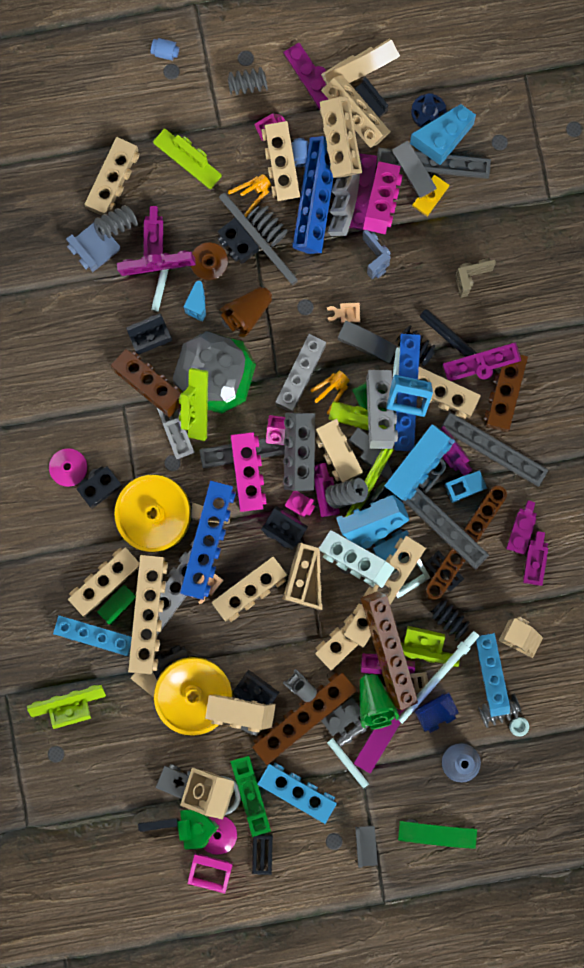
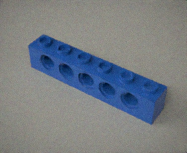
M324 136L311 137L309 140L293 248L307 254L322 253L333 184L330 157L327 152L326 137Z
M401 334L399 376L418 379L421 335ZM398 392L397 403L417 407V396ZM397 411L396 430L398 431V441L395 442L394 450L412 451L415 442L416 415Z
M210 481L180 592L182 595L204 600L205 596H209L211 588L208 585L209 578L214 577L216 567L213 566L214 559L219 558L221 548H218L219 541L224 540L226 529H223L224 522L229 521L231 511L228 510L229 503L234 502L236 492H233V486ZM216 499L224 501L222 508L217 509L213 506ZM212 517L219 519L217 527L209 526L208 522ZM212 536L214 538L213 545L205 546L203 543L204 538ZM201 555L209 556V562L206 565L199 564L198 559ZM197 573L204 575V581L201 584L194 583L193 578Z

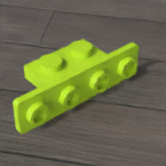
M163 129L153 141L155 146L208 189H212L222 177L221 173L208 164L206 153L199 148L196 150L192 147V142L186 137L181 138L179 135L175 137L168 130Z
M190 368L188 388L179 397V404H181L179 421H181V429L188 430L189 438L205 441L207 439L208 371Z
M333 401L329 420L337 419L340 423L368 430V410L363 407H355ZM379 425L380 428L387 429L386 426Z
M407 626L404 643L401 642L406 657L424 659L429 663L438 662L445 664L453 655L442 652L445 634ZM460 659L453 665V667H459Z
M93 685L88 689L72 691L63 696H54L46 701H36L32 705H28L27 710L31 717L49 713L52 727L56 729L91 719L88 701L99 699L106 695L102 685Z

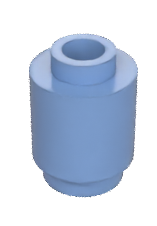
M158 38V40L153 39L151 54H154L155 57L173 61L174 57H178L179 46H176L177 42L161 38Z
M296 138L291 143L295 167H305L309 142L305 141L304 138Z

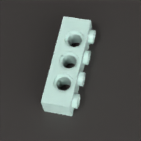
M330 530L319 547L320 551L324 553V559L331 563L333 561L338 562L336 565L345 571L347 568L350 569V573L358 579L361 576L364 577V582L372 587L376 584L382 588L395 569L385 560Z

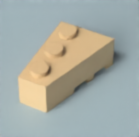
M335 419L316 429L317 437H315V441L319 448L323 447L326 453L323 457L327 464H332L334 468L332 474L337 482H345L362 475L363 471L349 447L345 435H343L338 426V420Z
M302 543L297 545L283 600L322 610L320 548Z
M519 617L508 620L498 641L533 658L543 637L533 627L528 625L529 621Z
M209 695L205 719L211 720L212 724L222 725L224 722L230 723L229 727L241 729V726L248 727V731L260 732L262 729L272 728L276 704L266 705L252 700L250 702L240 700L239 698Z

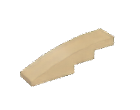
M389 38L375 48L370 47L357 56H350L322 73L321 76L326 84L339 75H343L350 83L386 65L400 55L393 41Z

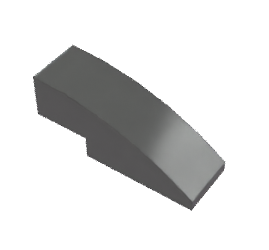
M408 141L391 150L419 199L437 189Z
M346 320L338 336V341L355 347L356 350L390 364L397 348L396 345Z
M357 428L349 439V443L363 452L360 460L372 468L381 450L369 449V436L360 428ZM387 462L381 475L389 480L393 473Z

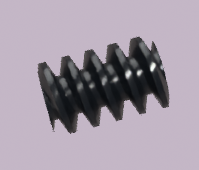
M410 325L401 334L417 335L418 331L415 330L411 333L412 326ZM401 334L396 339V341L399 340L398 347H400ZM421 335L419 361L423 359L421 365L424 367L436 352H434L435 345L428 347L429 340L422 342L423 335Z
M444 599L430 613L434 612L433 620L440 618L437 623L438 625L445 623L444 631L451 629L448 634L449 636L456 634L454 639L456 642L469 629L468 625L470 622H462L464 616L457 617L459 611H451L454 605L446 606L448 599Z

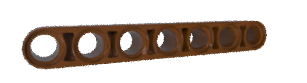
M495 486L487 493L463 530L476 543L507 497L506 490L501 486ZM493 491L500 492L501 500L493 498ZM483 507H488L491 510L490 516H485L482 513ZM476 522L480 525V532L472 530V523ZM453 548L450 549L425 587V596L430 600L439 599L444 594L465 562V559ZM452 554L459 556L460 562L458 564L451 562L450 557ZM441 570H446L449 573L448 580H443L440 577ZM431 586L438 588L439 594L437 596L430 594L429 589Z

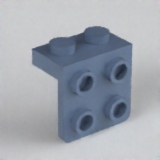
M94 223L77 237L71 235L66 239L69 244L67 248L73 255L77 253L81 258L79 260L81 265L85 269L89 268L92 273L120 251L119 244L112 236L109 239L104 235L105 240L100 239Z
M364 230L362 239L378 257L368 265L367 274L371 279L374 277L379 278L386 272L385 269L390 264L389 255L391 253L385 245L381 246L377 240L379 239L374 232Z

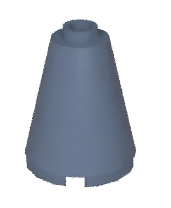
M459 743L452 745L445 751L442 757L444 773L453 781H470L480 770V756L468 744ZM462 761H467V765L462 768Z

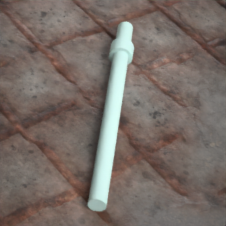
M475 631L464 642L461 641L454 654L416 696L418 703L404 709L399 715L398 720L402 724L463 654H467L470 650L469 647L479 637Z

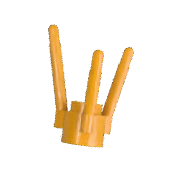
M264 174L259 177L256 176L252 180L228 191V194H232L250 186L242 191L240 195L243 196L253 189L256 193L261 192L244 214L245 217L269 193L268 188L271 187V183Z
M339 370L336 374L333 373L329 378L310 390L311 392L316 391L329 382L331 384L315 399V403H318L333 388L337 391L340 389L334 401L338 402L344 391L348 388L349 378ZM331 406L327 411L328 415L330 414Z

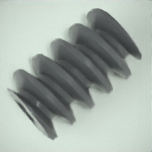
M259 67L258 73H256L254 68H251L250 74L246 69L243 75L236 71L235 77L232 72H229L230 96H232L233 90L236 95H239L240 89L244 94H246L247 88L250 89L251 93H254L255 87H257L259 92H261L262 86L265 87L266 91L268 90L266 75L262 67Z
M123 205L121 209H115L114 212L110 211L108 215L103 214L101 218L97 217L94 220L96 232L103 241L105 240L104 235L110 239L111 232L114 235H118L117 229L123 233L125 231L124 226L127 229H131V222L134 226H137L138 223L133 211L126 205Z
M258 206L248 215L247 219H253L252 225H258L257 231H262V237H267L266 242H272L271 247H273L285 237L288 229L281 230L283 223L276 224L279 218L272 219L271 217L274 212H266L269 206L263 208Z
M360 478L331 485L325 491L328 504L335 509L363 502L368 495V487L364 480Z
M515 693L511 695V700L508 697L510 714L491 717L486 703L482 704V710L478 706L481 719L486 728H489V721L494 726L496 725V719L503 723L504 716L509 721L511 720V714L518 718V712H521V708Z

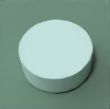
M515 717L511 720L509 729L515 736H524L529 731V723L523 717Z

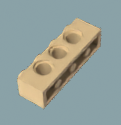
M343 75L334 77L321 90L328 99L349 97L354 129L370 148L379 144L391 132Z
M336 97L321 101L320 113L323 118V131L326 136L327 152L330 157V170L333 178L362 173L349 97Z
M288 122L264 125L265 129L261 131L263 141L267 140L268 148H265L266 160L270 159L271 162L268 172L269 178H273L275 185L271 186L273 198L277 197V201L298 198L300 193ZM274 137L282 139L281 147L274 148L272 146V139ZM278 156H283L286 160L285 165L282 167H278L275 164V159ZM281 175H287L289 178V182L285 186H281L278 183V178Z
M116 137L84 204L86 209L101 216L103 214L108 215L110 211H114L116 206L114 202L117 197L121 196L124 189L122 185L131 175L132 170L130 168L139 158L140 153H138L136 145ZM119 158L126 159L123 165H118L116 162ZM111 175L118 176L115 182L108 180ZM105 191L110 193L107 199L100 197Z
M419 367L418 380L432 383L433 395L430 403L431 401L437 403L438 407L445 411L453 410L456 412L455 415L460 418L466 419V417H471L481 395ZM442 388L445 391V395L443 397L436 396L435 389ZM459 396L462 399V404L455 405L452 402V398Z
M126 547L123 550L119 548L112 555L114 558L109 563L107 561L103 562L98 567L100 571L95 575L90 574L84 580L85 584L80 589L76 587L69 593L71 597L68 600L83 617H86L139 569L140 562ZM116 563L123 564V571L121 573L114 572L113 567ZM107 576L109 583L106 586H101L99 584L100 577ZM87 589L94 590L95 594L92 599H86L85 591Z
M273 556L211 603L225 622L228 620L232 622L240 616L238 612L245 608L247 611L254 606V600L258 597L263 599L270 594V588L275 585L278 588L285 583L287 574ZM264 574H269L272 577L271 582L267 585L263 584L260 580ZM249 585L256 588V593L253 596H248L245 593V589ZM233 597H238L241 600L240 605L236 608L230 606V599Z
M351 614L343 622L345 624L348 620L352 622L355 616ZM357 620V627L359 629H365L367 627L361 626ZM337 627L330 634L332 638L327 643L323 640L315 648L317 650L315 655L330 671L358 646L352 640L345 638L343 628L339 629ZM338 642L341 645V651L333 653L330 650L331 643Z

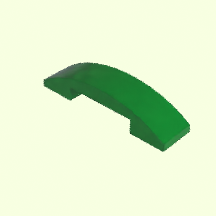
M246 756L230 761L252 837L270 832L269 821L250 757Z
M400 821L398 841L476 849L477 829Z

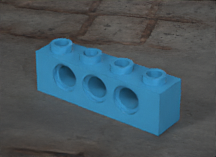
M58 616L53 634L130 656L132 637Z
M495 633L479 636L476 639V647L490 716L510 714V705Z
M275 762L273 765L269 763L257 785L325 824L337 804L334 801L335 797L327 792L324 795L317 791L318 787L310 782L306 785L300 781L301 777L292 772L289 775L283 772L285 768ZM280 776L285 777L287 780L286 786L282 788L278 787L275 782ZM297 786L302 787L304 790V794L301 797H295L292 793V790ZM317 796L320 798L321 803L318 807H312L309 804L311 797Z

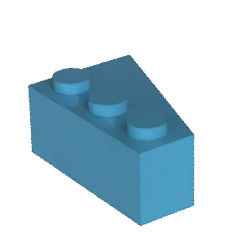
M460 104L411 134L410 144L441 165L474 125L476 114Z
M394 495L371 503V507L362 511L356 509L353 511L354 514L343 518L342 515L336 517L342 535L363 549H367L408 522L410 519L403 502Z

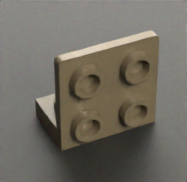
M490 258L480 260L479 264L465 263L460 265L455 274L460 298L468 296L471 286H473L471 276L493 271L496 265L495 260L490 261Z

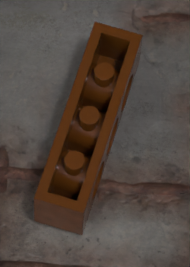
M125 349L111 364L115 374L169 418L181 406L179 404V397L183 393L182 390L176 385L172 387L164 375L156 374L154 372L155 369L149 363L144 364L136 352L133 351L131 353ZM139 368L136 373H131L132 369ZM148 379L153 380L151 384H145ZM161 391H167L164 396H159Z
M520 354L522 361L502 366L499 374H495L493 384L496 387L495 391L491 392L488 403H491L490 410H486L484 415L485 427L504 432L510 430L528 356ZM505 369H512L514 377H507ZM507 387L510 390V394L507 396L502 395L500 388ZM502 405L505 408V413L498 414L495 407Z

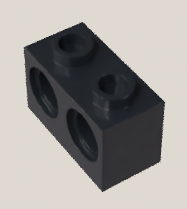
M236 217L217 231L218 241L223 247L227 246L231 251L229 254L235 262L239 261L243 264L259 251V246ZM229 231H234L236 236L233 239H229L226 237V234ZM240 246H246L248 248V251L246 253H240L238 252V248Z
M101 466L94 472L95 475L92 478H85L78 484L80 487L77 488V491L91 509L122 487L108 466L105 468ZM105 475L111 477V482L108 485L101 483V479ZM89 487L96 489V493L92 497L86 495V490Z

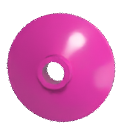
M62 449L51 458L49 472L52 479L59 485L66 487L75 486L86 476L87 462L84 456L77 450ZM67 463L71 465L69 470L64 469V465Z
M225 816L223 819L209 817L219 825L216 832L221 833V838H214L213 833L204 849L211 854H224L235 845L237 839L236 827Z

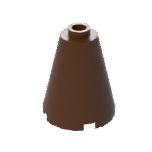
M258 287L222 306L219 309L223 311L221 317L233 332L237 330L240 332L238 336L244 338L250 333L272 302V294L267 288Z

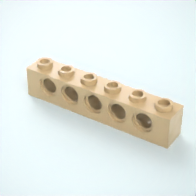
M407 536L404 540L402 538L398 540L394 547L397 549L394 556L390 554L386 559V562L393 566L399 574L397 579L392 580L388 578L384 584L388 588L387 597L390 605L426 549ZM400 553H406L409 556L407 563H401L398 560ZM375 584L373 589L369 587L364 596L376 592L379 586ZM358 604L353 612L356 615L353 621L348 620L342 630L345 631V637L364 647L371 633L368 625L365 629L357 627L358 619H366L363 605Z
M140 555L128 670L131 673L153 675V671H157L158 659H155V651H159L160 640H157V632H161L162 628L159 612L163 613L164 601H161V593H165L166 581H163V573L167 574L168 562H165L164 557ZM151 571H156L158 574V578L154 582H150L147 578L148 573ZM150 590L156 593L153 601H147L145 597L146 593ZM146 610H152L154 613V617L150 621L144 619L143 615ZM145 629H149L152 632V637L149 640L142 638L141 634ZM144 648L150 652V656L146 660L141 659L139 655L140 651Z

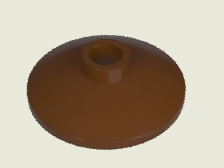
M210 242L203 243L192 252L196 265H192L191 268L199 278L214 280L226 271L228 257L220 245ZM208 260L213 261L211 266L206 265Z

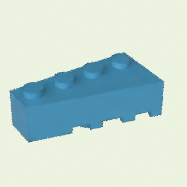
M432 424L385 484V487L400 499L406 501L408 498L410 500L415 495L417 486L425 482L429 476L428 473L439 464L440 459L450 450L455 440Z

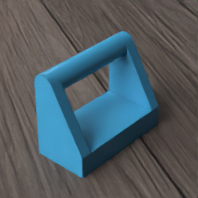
M196 281L184 305V310L187 315L203 322L206 316L204 288L201 281Z
M394 375L387 409L425 417L433 395L432 383ZM397 392L423 397L421 408L394 403Z

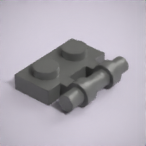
M350 698L321 720L332 736L340 732L342 737L337 740L340 747L352 742V738L360 732L364 733L366 731L358 719L360 707L353 698ZM353 721L356 726L349 732H346L344 727Z

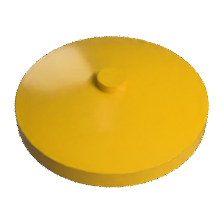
M145 475L136 478L125 486L117 499L115 522L118 531L124 540L136 549L146 552L167 550L184 537L190 525L191 506L189 499L182 487L167 477Z
M189 657L175 661L160 674L154 689V704L160 719L173 731L184 735H201L219 726L212 724L211 720L205 719L209 695L232 697V690L227 676L219 666L203 658Z

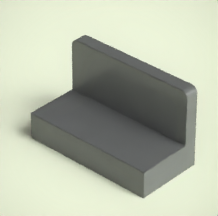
M375 826L355 827L358 868L378 865Z

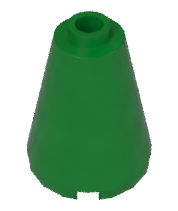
M369 673L363 675L360 679L361 726L365 729V726H370V729H380L391 725V720L395 718L397 721L399 718V713L378 675Z

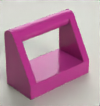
M195 853L187 884L225 894L233 863ZM201 864L227 871L224 884L221 885L194 878L196 865Z

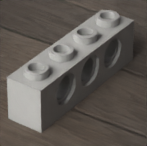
M310 334L308 335L275 402L276 406L288 412H294L326 347L325 341Z
M368 370L366 384L369 449H392L394 442L398 441V431L394 430V424L397 423V413L387 409L393 379L392 370ZM378 390H383L385 394L379 393ZM378 408H385L386 411H380ZM379 425H384L387 429H382Z

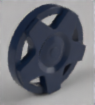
M430 93L419 96L414 101L411 109L414 122L421 128L426 126V122H432L439 118V113L443 112V115L447 113L444 101L439 96ZM414 111L419 113L418 119L416 118Z

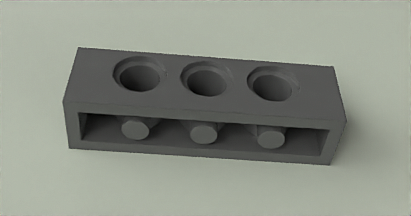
M285 413L284 490H314L315 413Z

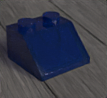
M449 692L413 711L423 731H429V733L439 729L438 724L444 721L448 724L457 719L455 715L459 713Z

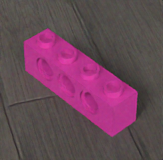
M378 162L363 230L386 234L387 227H391L393 216H390V213L395 212L397 203L393 199L398 198L400 189L396 188V185H401L403 176L399 174L401 166Z
M254 432L231 435L240 512L263 509V505L266 504L265 493H261V485H264L263 474H259L258 466H262L261 456L256 454V447H259L258 436H254ZM244 447H249L252 450V455L249 458H244L241 455V450ZM247 466H251L255 470L254 475L251 477H247L243 473L244 468ZM250 485L257 488V492L253 496L246 494V488Z

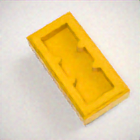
M436 175L431 179L437 189L421 199L417 198L412 207L427 217L450 186Z

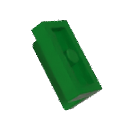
M123 585L97 613L109 625H112L136 601V596Z

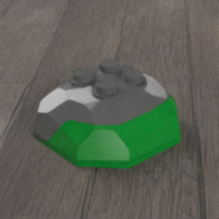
M205 331L183 344L173 376V382L184 392L188 388L190 368L208 371L207 410L223 414L246 401L256 363L243 341Z

